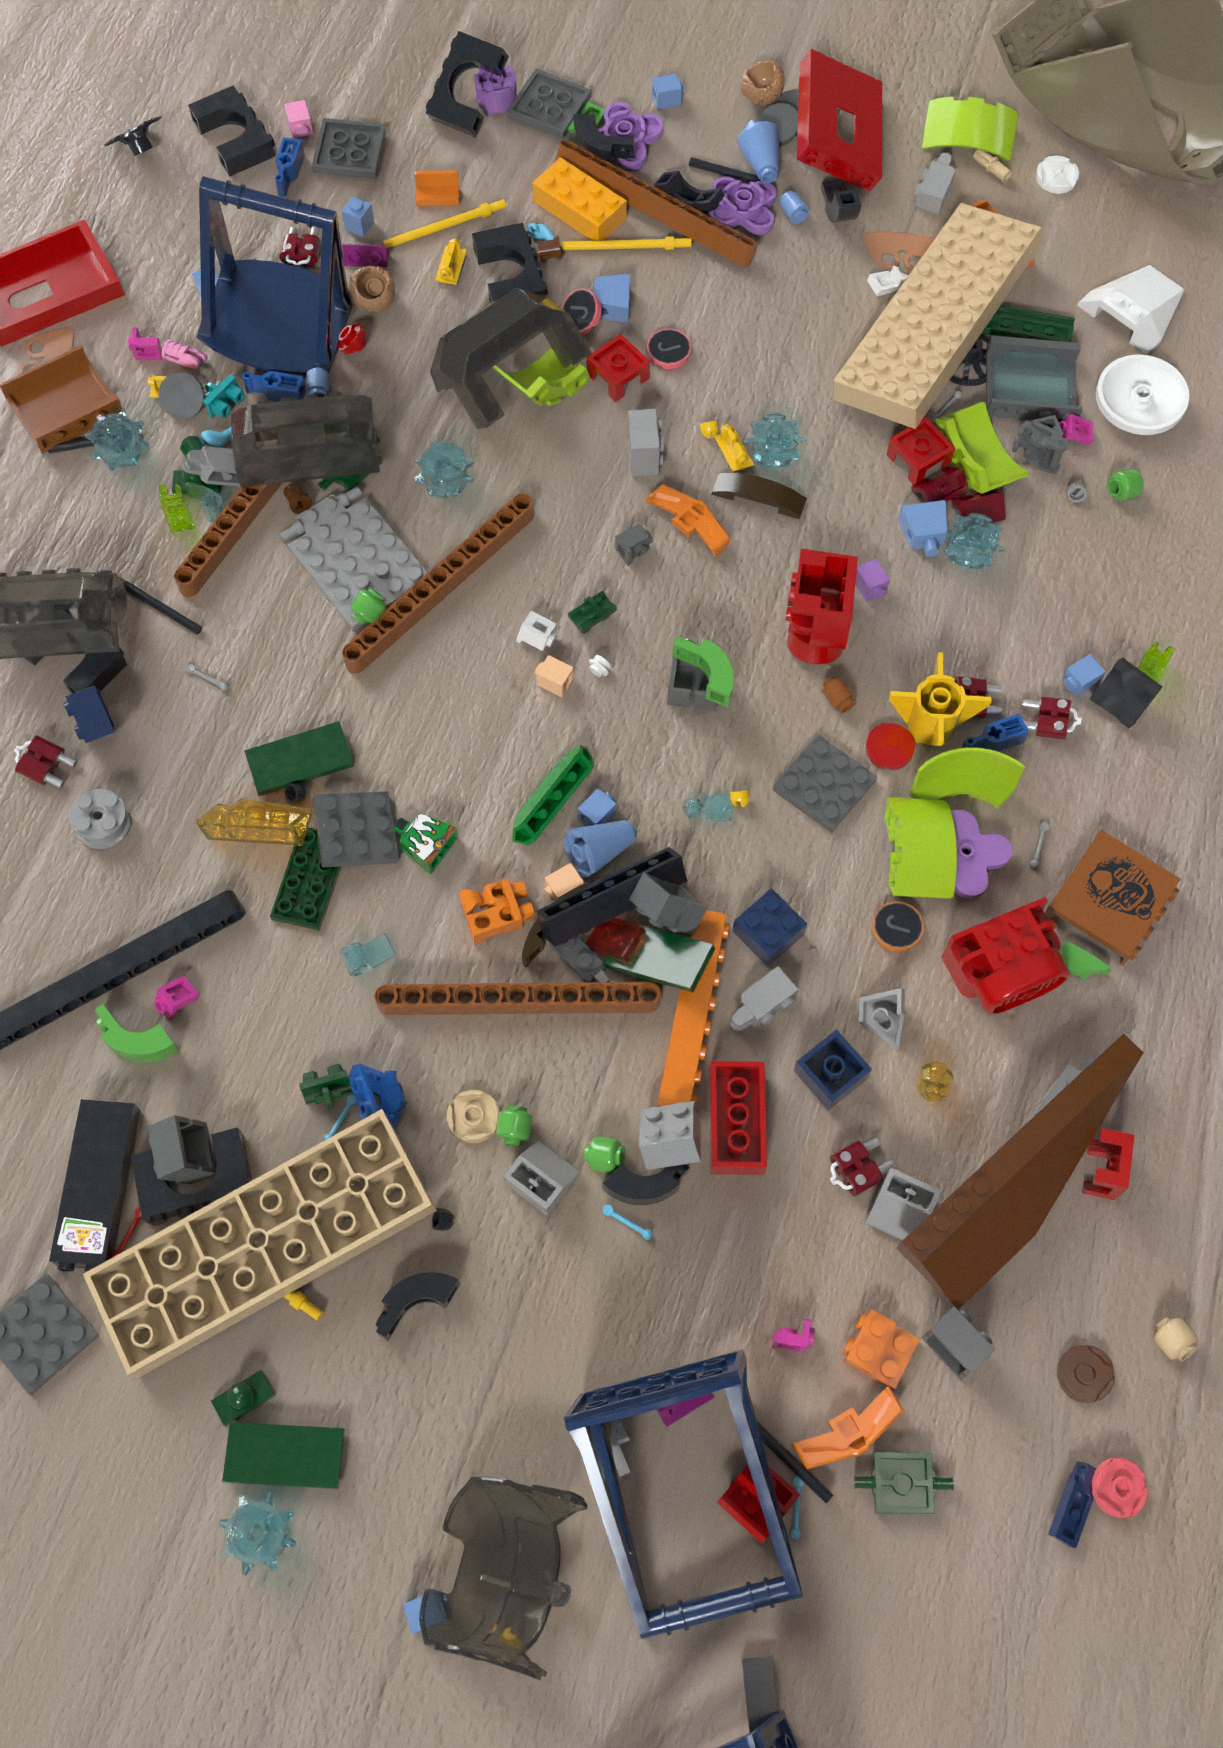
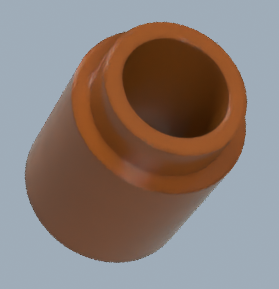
M833 676L824 682L822 693L836 711L838 710L843 714L857 703L854 699L855 695L842 677L835 678Z

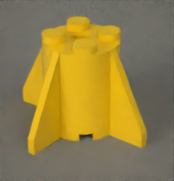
M938 652L934 674L918 685L916 693L890 691L889 701L907 724L908 731H910L916 743L932 746H942L948 743L958 725L986 709L991 704V697L967 696L962 685L959 686L955 683V679L951 676L943 675V652Z

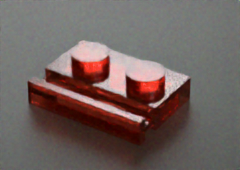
M613 918L610 922L596 926L585 944L594 952L628 962L640 942L639 937L641 934H645L646 930L642 925Z

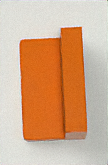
M457 170L415 171L416 206H459L460 188Z

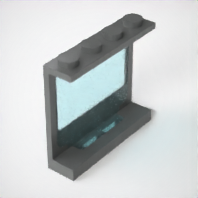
M991 336L986 348V408L988 415L996 418H1014L1019 420H1035L1055 415L1058 422L1064 420L1071 413L1080 417L1083 408L1082 406H1077L1076 360L1081 351L1080 343Z

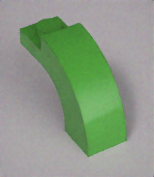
M677 637L673 644L672 657L700 668L709 680L705 699L728 708L732 697L734 675L726 654L708 639L703 638L701 644L697 645L690 639Z
M103 1004L94 1010L99 1016L96 1022L104 1032L100 1037L112 1051L125 1059L135 1062H155L179 1052L178 1048L159 1024L144 1032H130L123 1029Z

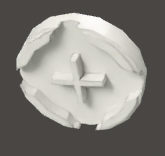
M1049 156L1038 164L1035 175L1036 181L1042 189L1050 193H1067L1078 182L1079 169L1075 163L1072 164L1069 162L1070 159L1063 156Z

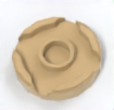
M470 1089L458 1094L450 1103L447 1109V1122L450 1131L457 1139L466 1143H479L486 1141L496 1132L500 1111L493 1097L482 1090Z

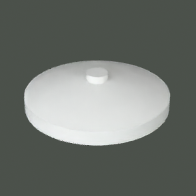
M1129 355L1113 361L1104 369L1097 383L1096 401L1105 418L1116 427L1133 434L1154 435L1173 428L1182 419L1189 403V389L1180 372L1166 361L1148 355Z

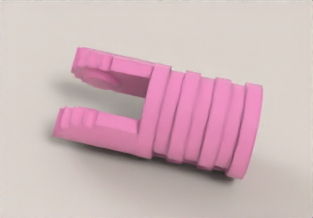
M167 340L162 348V358L164 360H169L170 362L195 370L199 369L200 365L204 364L208 358L205 353L172 340Z

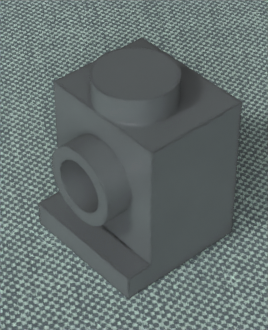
M637 524L615 536V549L627 566L632 564L633 558L641 557L649 550V544L653 542V538L648 530H644L640 524Z

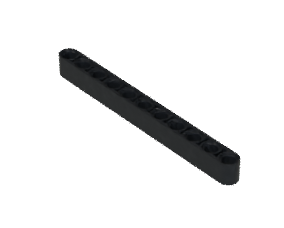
M228 890L214 896L0 1012V1050L241 920L246 912L234 891Z

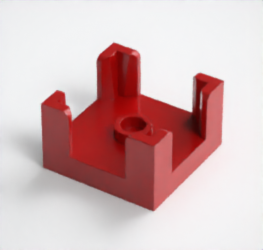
M619 334L586 357L587 371L590 378L594 381L595 373H597L608 383V395L615 402L624 397V385L640 375L641 384L650 379V361L622 334Z
M925 417L916 429L908 427L890 438L886 455L894 462L898 453L910 467L908 479L915 485L924 480L926 471L942 461L941 469L951 465L955 447Z
M1101 1128L1099 1130V1140L1092 1139L1087 1153L1088 1155L1108 1159L1106 1169H1096L1093 1182L1088 1180L1083 1182L1082 1193L1115 1200L1129 1188L1135 1135Z

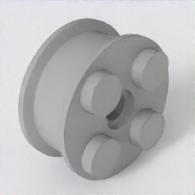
M105 789L91 790L80 795L73 803L69 813L70 824L77 837L84 845L93 849H107L117 845L126 837L131 825L130 815L122 799L114 792Z

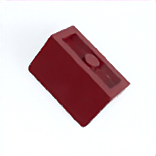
M945 467L911 487L912 492L921 493L924 503L943 500L947 502L969 489L962 468Z
M998 489L951 499L952 508L959 511L960 526L964 530L1006 519L1004 492Z

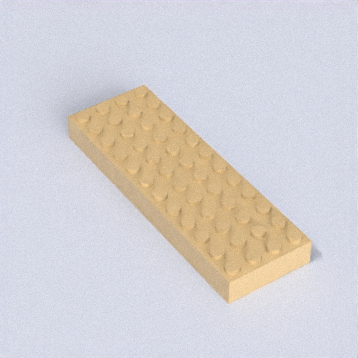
M960 203L833 380L834 400L916 429L1039 250L1041 227Z
M381 1109L87 1271L83 1276L127 1375L139 1378L437 1210L389 1117Z

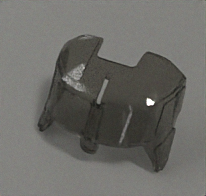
M471 1477L450 1504L443 1524L444 1532L459 1539L464 1544L453 1590L450 1593H444L428 1588L425 1589L419 1621L424 1644L438 1652L486 1661V1663L537 1680H541L542 1676L546 1677L547 1672L537 1663L532 1662L526 1655V1652L537 1642L545 1627L551 1607H563L570 1600V1586L563 1582H558L561 1545L557 1525L574 1513L587 1510L588 1505L585 1499L574 1492L540 1485H532L530 1487L501 1478ZM484 1574L511 1582L510 1587H504L482 1580L481 1577Z

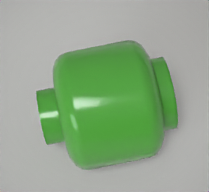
M1133 468L1117 471L1109 479L1108 492L1117 501L1137 498L1143 490V478Z
M369 588V590L362 589L350 605L351 610L355 613L352 617L363 625L366 622H375L387 608L384 603L386 599L372 588Z
M506 1106V1110H502L498 1116L497 1136L505 1139V1145L520 1146L521 1141H528L531 1137L533 1116L527 1112L525 1107Z
M595 1137L590 1145H586L584 1160L588 1161L592 1171L613 1173L621 1165L624 1166L626 1150L618 1139Z

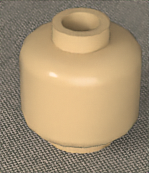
M1166 1317L1156 1325L1155 1328L1158 1331L1154 1336V1341L1169 1359L1183 1361L1197 1350V1335L1182 1318L1170 1320L1169 1317Z

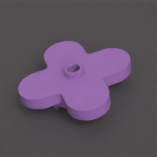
M624 102L612 103L605 109L604 120L606 125L598 129L600 133L606 136L634 137L636 147L635 159L618 158L620 165L624 169L631 171L638 170L645 165L647 161L645 145L658 141L664 132L663 122L659 116L655 114H638L637 116L633 114L631 107Z
M720 177L713 182L712 189L721 188L725 197L720 201L717 209L709 211L710 217L731 228L742 225L750 233L756 235H764L772 230L774 216L767 209L774 204L776 198V189L772 184L763 183L762 181H750V185L740 184V180H735L731 177Z
M954 810L951 813L954 821L957 847L955 892L962 898L976 899L983 895L988 886L987 870L1004 867L1012 856V846L1009 840L1002 835H981L977 821L971 813L965 810Z

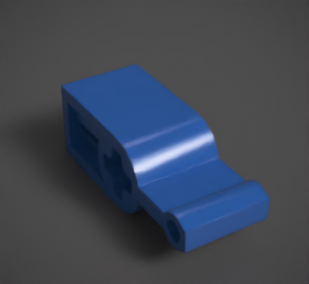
M286 137L282 139L276 156L278 175L275 176L279 196H286L288 183L295 181L299 175L305 157L302 140Z
M276 371L266 372L263 376L254 375L251 372L243 373L242 378L247 392L263 393L269 401L301 407L306 393L303 376Z
M1019 713L988 724L982 735L974 738L967 737L962 748H983L999 752L1024 743L1029 731Z

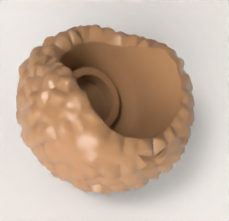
M772 60L759 61L758 64L755 63L754 66L748 68L742 75L740 80L742 94L745 98H748V101L756 105L766 106L773 103L777 98H780V94H782L784 89V70L779 62Z
M367 266L356 270L350 276L349 293L357 307L362 310L364 309V311L375 313L383 311L392 305L396 287L394 277L391 276L389 271L376 266Z

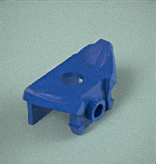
M362 1064L352 1065L349 1082L362 1120L382 1109L389 1117L395 1129L401 1117V1110L405 1109L407 1105L406 1100L403 1098V1088L396 1078V1070L383 1073ZM373 1094L378 1096L380 1100V1105L378 1107Z

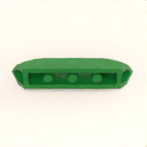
M579 745L566 754L526 801L515 818L512 842L524 845L535 842L592 771L594 760L587 747Z

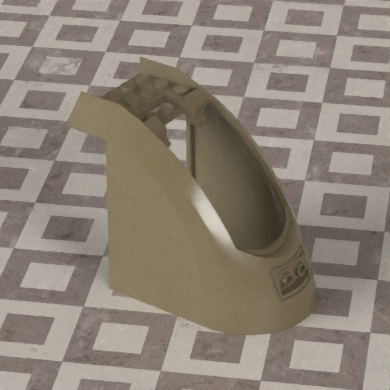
M1033 0L1005 24L992 28V36L1008 74L1017 88L1044 117L1078 143L1117 163L1168 179L1200 185H1210L1223 180V10L1219 0H1119L1097 7H1092L1090 0ZM1062 34L1063 38L1059 39L1049 50L1044 51V53L1041 51ZM1153 106L1178 118L1177 133L1169 147Z

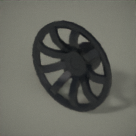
M161 115L139 124V126L127 130L124 134L110 139L104 146L107 147L120 141L125 145L128 144L134 156L151 149L153 145L147 136L149 125L162 118Z
M980 334L961 362V364H964L963 379L952 375L949 380L950 382L961 386H978L986 383V375L982 372L979 362L986 366V359L984 358L986 356V349H982V340L988 344L990 338ZM970 365H973L975 373L980 379L968 380Z

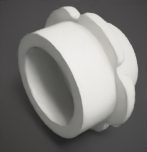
M596 655L593 660H589V664H591L589 670L594 675L601 677L602 675L607 676L609 674L608 671L611 665L606 659Z

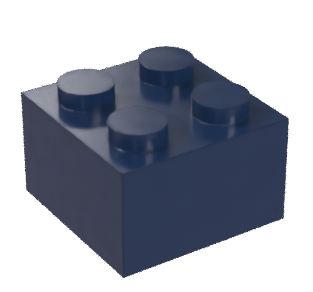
M97 685L65 696L67 702L63 704L69 717L74 716L77 722L74 729L79 740L84 739L85 743L117 731Z
M771 888L734 920L732 932L768 967L805 935L807 923Z
M836 1029L796 1061L793 1071L829 1111L866 1081L872 1069Z

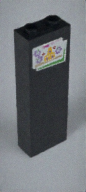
M84 1099L80 1101L49 1259L51 1263L58 1266L57 1270L74 1272L75 1268H85L84 1272H87L112 1258V1253L116 1247L131 1165V1155L133 1154L140 1110L134 1103Z

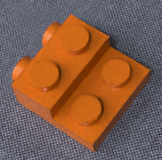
M871 1309L868 1315L862 1313L855 1326V1328L859 1329V1332L855 1339L850 1337L845 1345L843 1353L847 1356L843 1362L887 1387L889 1385L891 1390L894 1391L920 1339L896 1326L894 1321Z

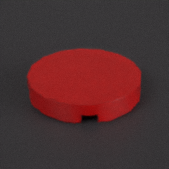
M883 723L876 726L869 733L865 748L866 755L878 768L898 770L905 767L911 761L915 750L914 738L910 731L901 725Z

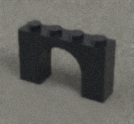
M458 31L456 37L452 39L450 53L443 62V70L434 84V92L426 104L425 113L433 121L476 138L484 117L478 110L458 103L455 100V83L463 72L472 68H479L501 77L509 58L508 54L501 47Z
M234 85L188 105L191 119L201 135L228 124L239 125L245 128V131L239 137L216 147L219 161L229 177L275 157L273 137L271 134L267 135L262 121L256 119L253 108L247 106L243 93H238Z
M523 222L472 233L473 250L478 265L500 260H510L524 268L518 276L512 279L487 284L489 302L494 316L545 305V295H548L547 285L545 281H541L540 264L536 265L535 248L530 247V244H532L530 232L525 231Z
M52 601L11 640L17 653L34 666L52 648L60 643L76 641L86 645L87 651L84 659L63 680L71 694L97 685L101 692L127 665L123 657L124 652L119 646L107 643L106 638L100 632L91 631L85 621L81 618L76 620L63 605L59 607Z
M238 1127L211 1134L217 1162L216 1173L210 1184L196 1193L181 1194L171 1189L169 1181L157 1179L153 1166L152 1150L131 1155L142 1219L146 1223H151V1225L155 1226L168 1222V1219L172 1217L185 1218L251 1182L252 1176L244 1137Z

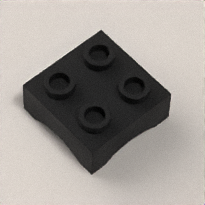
M1121 658L1089 699L1111 713L1127 728H1130L1136 723L1163 686L1126 659Z

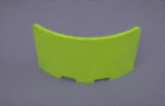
M954 97L930 100L922 148L926 150L946 146L968 147L992 153L1009 161L1012 157L1018 112L1001 103H997L996 106L984 103L985 99L968 97V101L954 100Z
M554 348L549 349L530 366L517 372L507 373L503 372L496 365L492 367L499 375L539 406L543 404L553 406L561 403L562 397L567 394L573 396L591 379L587 368L582 364L576 367Z
M985 402L973 404L935 419L938 430L955 447L954 458H952L951 463L956 468H962L963 474L968 479L967 484L975 491L985 493L1029 476V471L1020 467L1007 454L1000 443L990 421Z
M954 749L931 758L918 769L909 795L914 799L945 800L956 795L967 794L968 797L981 799L999 809L1014 793L1026 767L1012 757L990 749Z
M887 797L884 822L887 827L889 841H894L895 852L890 853L888 887L894 896L952 898L956 882L957 847L954 821L948 803L944 800Z

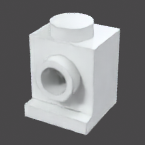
M530 611L521 625L516 641L519 643L524 641L543 651L545 646H552L557 636L553 633L556 623Z

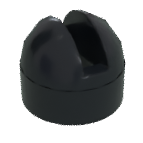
M290 783L286 786L285 798L287 802L300 803L305 800L307 792L303 785Z
M436 1208L437 1211L433 1213L432 1228L439 1231L451 1229L454 1224L452 1212L447 1209Z

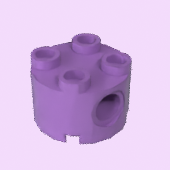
M510 66L508 68L504 67L501 77L479 69L477 74L475 73L476 102L483 109V112L486 115H493L494 113L507 111L517 97L516 73Z

